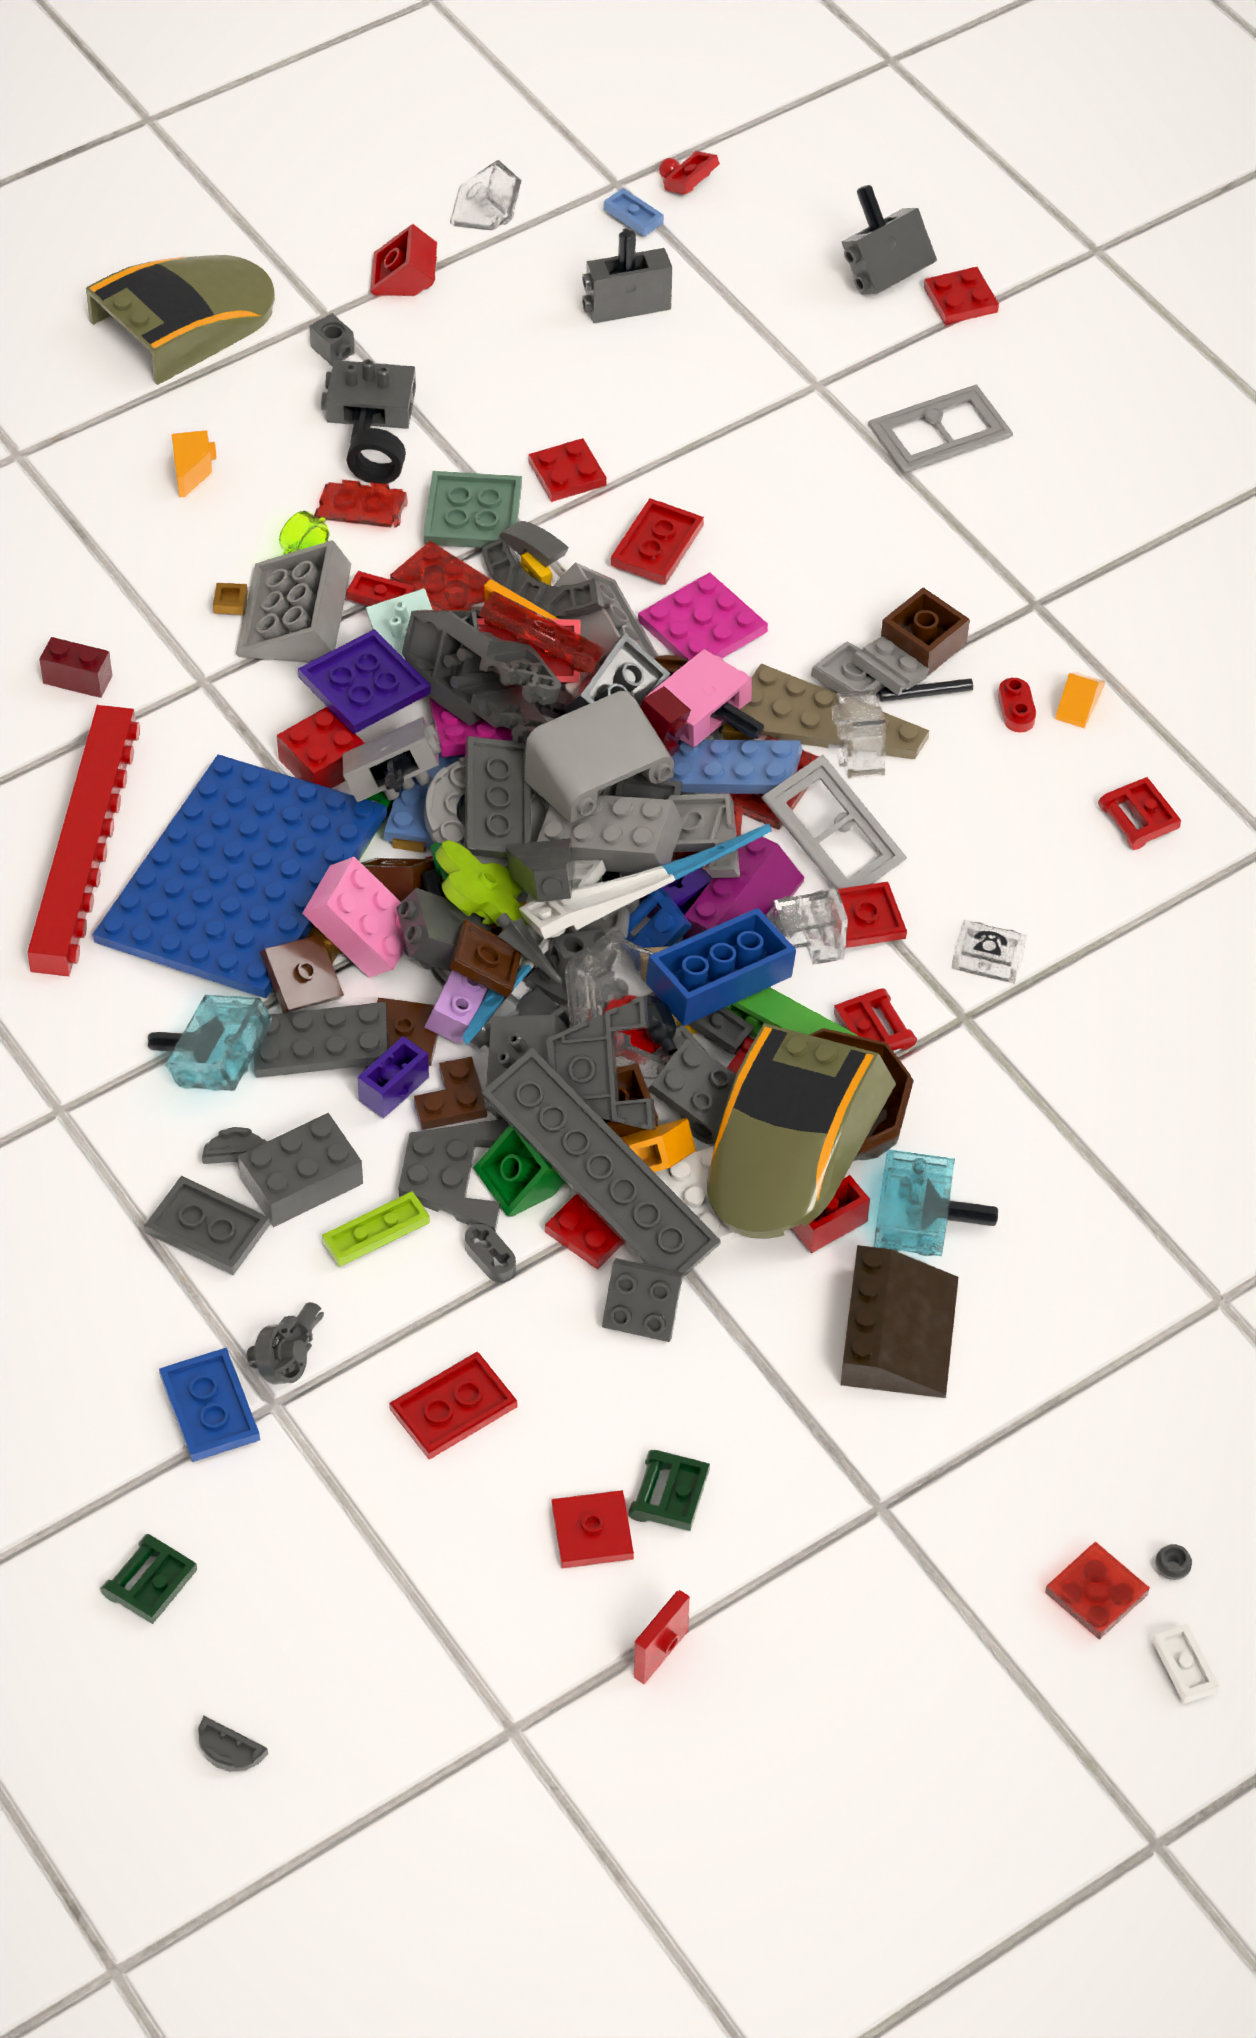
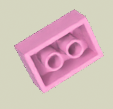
M355 857L330 865L302 914L369 978L393 970L406 947L396 909L401 902Z

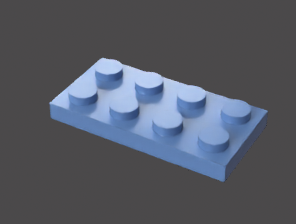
M679 740V749L673 755L674 774L672 778L667 780L682 781L681 793L766 794L797 772L803 750L801 740H703L694 748Z
M441 752L438 753L439 765L427 770L431 781L444 766L446 768L459 761V758L465 755L442 757ZM414 776L412 777L415 782L414 787L409 790H404L402 787L398 798L393 802L384 830V840L393 842L392 839L396 838L424 842V846L430 848L434 842L427 831L423 811L424 800L430 783L421 786ZM463 797L459 799V802L457 804V816L460 810Z

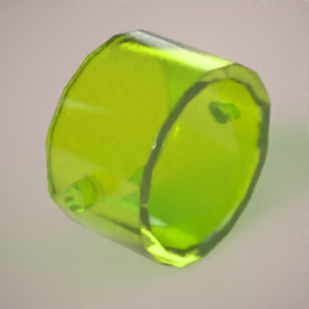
M305 510L291 516L284 524L279 536L280 546L284 549L283 554L328 542L330 531L324 523L326 520L323 517L318 519L312 513Z

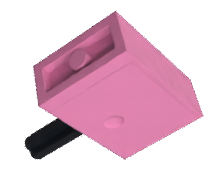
M705 649L647 695L649 696L665 686L691 709L686 722L688 727L680 736V740L693 748L725 722L754 739H758L764 731V725L740 710L752 700V678L744 671L736 669L719 656H715Z

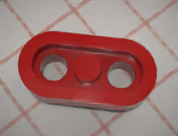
M1016 677L1003 680L999 686L998 699L1006 727L1019 733L1031 730L1035 725L1036 709L1029 684L1023 679Z

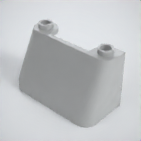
M626 691L616 692L539 725L530 733L526 742L524 781L570 823L590 815L596 807L598 791L642 771H645V777L654 784L664 782L672 778L674 774L673 758L637 701Z

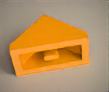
M1078 672L1069 673L1055 719L1085 728L1105 686V681Z

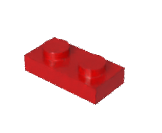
M358 570L346 591V596L349 601L372 606L415 592V586Z

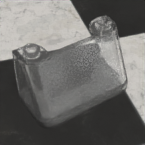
M609 932L573 955L565 969L570 1027L603 1015V1010L614 998L622 999L624 995L644 996L646 998L654 996L655 993L645 983L648 959L654 952ZM614 1032L616 1067L638 1063L645 1079H655L673 1056H666L662 1047L658 1048L653 1054L631 1045L629 1035L622 1032Z

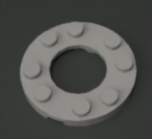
M465 756L459 758V761L446 768L444 766L435 775L426 793L423 808L424 820L427 831L434 843H443L446 840H450L465 847V826L457 818V804L459 799L465 795ZM532 787L531 842H537L550 804ZM475 856L482 864L497 863L509 869L508 859Z

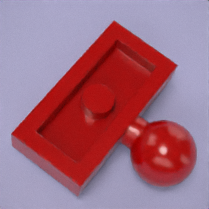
M695 151L681 165L674 158L662 160L659 165V173L665 178L663 180L665 191L677 192L679 194L690 193L696 185L708 177L720 165L717 154Z

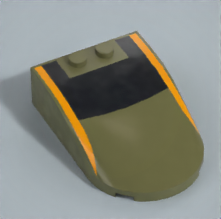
M219 254L177 257L145 262L126 267L86 287L90 323L94 325L109 316L116 319L151 352L154 383L157 385L258 331L270 319L275 301L273 282L264 269L247 259Z
M763 1024L748 1050L732 1085L716 1138L707 1177L709 1202L718 1218L726 1227L739 1235L749 1238H776L784 1236L783 1231L789 1230L801 1223L803 1227L825 1210L837 1192L896 1085L879 1053Z

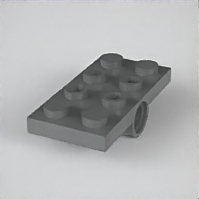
M686 1038L649 1086L648 1090L684 1118H688L694 1138L705 1144H713L718 1135L726 1102L736 1074Z

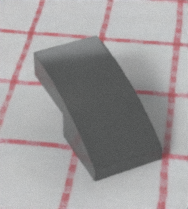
M525 521L517 522L499 535L520 556L529 552L544 567L564 557L569 548L550 532Z

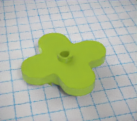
M446 840L435 852L436 860L449 874L442 883V890L458 909L467 916L475 913L484 917L482 923L488 925L497 924L496 920L503 913H506L513 921L520 918L523 919L519 910L522 906L516 900L522 893L523 888L511 878L509 869L497 863H480L469 850L454 841Z

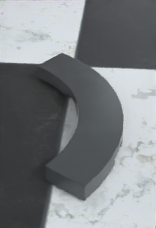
M502 538L481 547L488 572L497 583L557 618H572L604 609L601 584L597 579L593 578L585 582L561 585L560 587L550 586L531 577L522 567L515 550Z

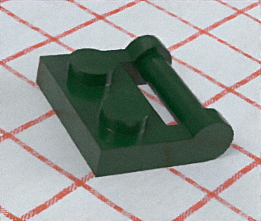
M659 1450L648 1451L645 1459L647 1468L636 1501H633L630 1505L628 1516L638 1522L652 1521L691 1531L710 1472V1463ZM664 1469L670 1470L659 1506L650 1504L660 1471Z
M145 1534L138 1542L139 1548L112 1580L108 1579L102 1585L100 1591L109 1601L118 1602L151 1624H154L198 1569L197 1563L152 1535ZM150 1556H156L157 1558L129 1591L125 1589V1586Z

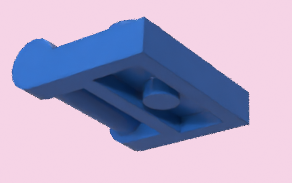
M660 888L650 893L630 914L627 938L619 939V941L640 967L639 948L672 946L683 937L692 925L663 888ZM659 903L662 908L633 936L631 931Z

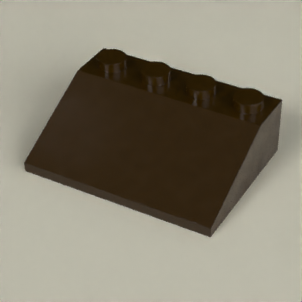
M857 1245L840 1385L946 1398L959 1277L892 1249Z

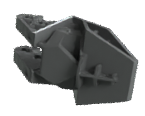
M411 611L402 654L406 661L431 685L430 694L428 695L430 698L468 725L484 719L495 728L503 726L512 729V740L516 743H526L528 736L536 727L548 722L534 705V702H538L542 706L557 702L561 682L530 644L500 640L492 633L479 631L476 611Z

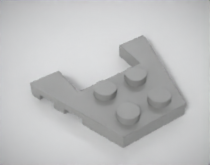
M729 793L670 795L667 799L673 800L684 822L674 852H701L737 837L734 804ZM738 849L709 863L708 872L712 878L739 877ZM619 872L620 875H621V877H625V876H629V875H632V874H636V873H624V872Z

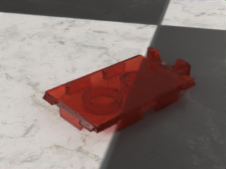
M342 479V483L329 482L325 484L319 500L320 506L316 508L313 516L321 520L381 527H392V524H394V528H397L401 524L402 510L408 505L407 493L403 489H390L389 484L370 482V487V485H361L360 481Z

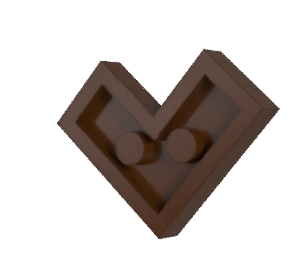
M472 1056L440 1062L439 1071L445 1090L414 1096V1105L421 1130L487 1117L485 1100L481 1094L482 1090Z

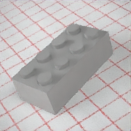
M598 795L594 811L590 815L571 823L550 805L537 842L571 838L574 860H603L606 871L639 873L671 862L684 822L673 800Z

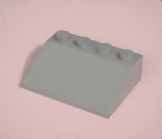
M334 540L255 563L236 651L239 657L309 662L335 650L352 563Z

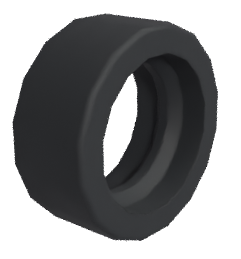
M366 428L357 432L352 438L346 462L349 470L357 478L367 483L383 485L395 481L400 476L406 450L401 440L389 431L379 428ZM360 451H380L387 455L392 462H373L367 459Z

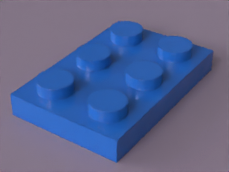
M227 1347L159 1368L162 1384L192 1462L260 1441L259 1430Z

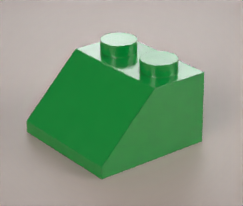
M510 1125L473 1167L509 1217H513L553 1197L565 1184V1181Z

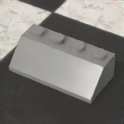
M575 562L553 585L555 587L573 585L593 578L600 581L604 609L591 614L569 618L581 620L580 645L590 655L593 661V668L623 633H626L651 657L659 656L615 579Z

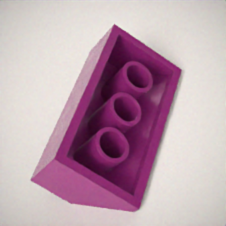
M762 836L738 849L739 877L713 878L684 915L692 927L683 935V940L756 908H759L766 915L778 900L786 898L789 902L803 884L805 877L779 844Z

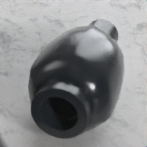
M655 996L648 997L649 1028L643 1029L650 1041L661 1045L666 1056L673 1055L678 1049L673 1041L676 1025L671 1011L665 1003L658 1002Z

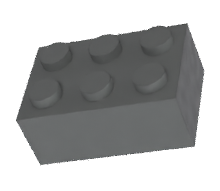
M329 1112L238 1155L240 1179L264 1215L270 1218V1224L273 1228L363 1184L362 1160Z

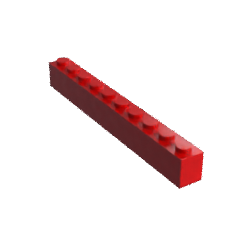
M96 706L27 951L30 971L33 973L70 977L73 964H78L80 945L78 944L80 938H85L86 914L91 913L93 910V888H98L100 884L101 870L99 866L101 862L105 863L107 858V837L112 838L114 832V819L112 818L114 813H119L121 805L120 789L126 788L127 764H132L134 758L133 741H138L140 736V722H136L133 708Z

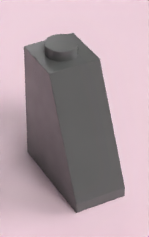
M571 838L506 845L511 878L536 901L571 899L575 874Z

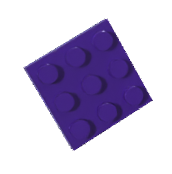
M375 629L298 668V678L353 734L429 695L431 685Z

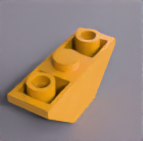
M687 1117L656 1126V1130L653 1131L643 1130L620 1137L654 1172L671 1168L696 1151Z

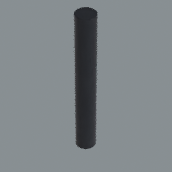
M972 678L915 685L908 690L903 689L900 695L895 694L890 689H881L879 691L881 702L973 691Z

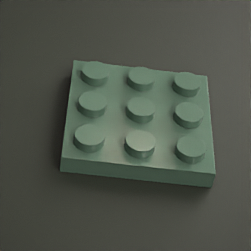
M433 471L424 530V544L481 548L500 539L499 535L502 531L518 522L522 476Z

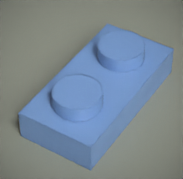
M624 188L604 201V211L644 237L664 223V214Z

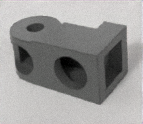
M593 929L561 934L552 938L546 957L560 977L563 978L569 977L570 972L573 970L585 969L590 966L599 968L613 961L616 953L606 932L602 929Z

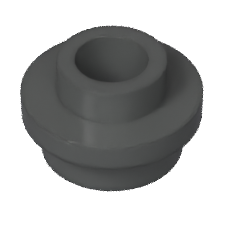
M1170 1544L1163 1547L1157 1553L1155 1566L1163 1577L1170 1580H1180L1190 1573L1192 1558L1183 1546ZM1174 1561L1178 1563L1179 1566H1171L1168 1564V1562Z

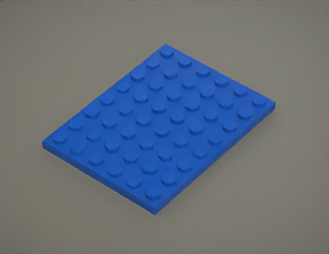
M218 754L92 934L94 942L266 999L272 991L273 985L260 952L265 948L307 937L314 924L302 913L330 865L352 857L359 858L386 817V805L367 799L357 803L354 795Z

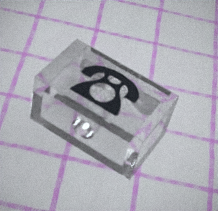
M963 919L954 946L951 969L1015 984L1024 956L1027 934Z

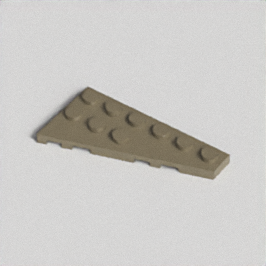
M762 663L751 677L752 700L740 709L764 725V731L761 735L777 737L778 740H801L802 745L828 748V744L845 746V750L857 752V748L875 750L878 755L916 759L929 739L930 730L868 705H860L845 696ZM724 723L719 727V734H723Z

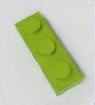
M411 1191L322 1234V1243L338 1267H341L429 1224L430 1216L414 1192Z

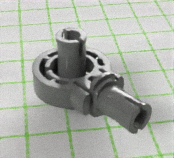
M308 1302L303 1306L297 1317L287 1316L279 1324L265 1326L259 1332L255 1346H251L247 1350V1362H252L250 1367L258 1368L261 1376L273 1385L293 1383L299 1380L306 1368L307 1352L312 1347V1344L308 1343L313 1340L312 1331L324 1317V1312H319L322 1308L316 1303Z

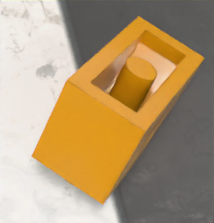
M207 430L172 434L179 498L186 497L212 473L211 460H217L215 442H209Z

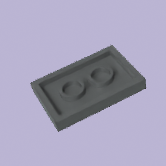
M181 1175L146 1222L144 1228L146 1234L234 1275L270 1226V1218Z

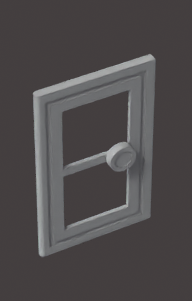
M977 384L868 421V426L903 474L1013 436V431ZM970 401L990 428L953 440L941 423L943 410ZM925 417L926 421L936 426L947 443L911 455L892 428Z
M824 754L761 797L835 889L873 884L907 859V856ZM820 779L847 813H839L834 819V825L814 838L786 802ZM855 822L881 856L847 879L819 843L837 830L843 833L850 831Z

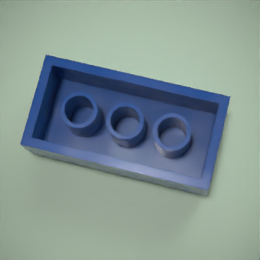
M756 908L650 955L645 983L662 1003L668 1006L677 1020L685 1026L791 978L796 949L762 911Z

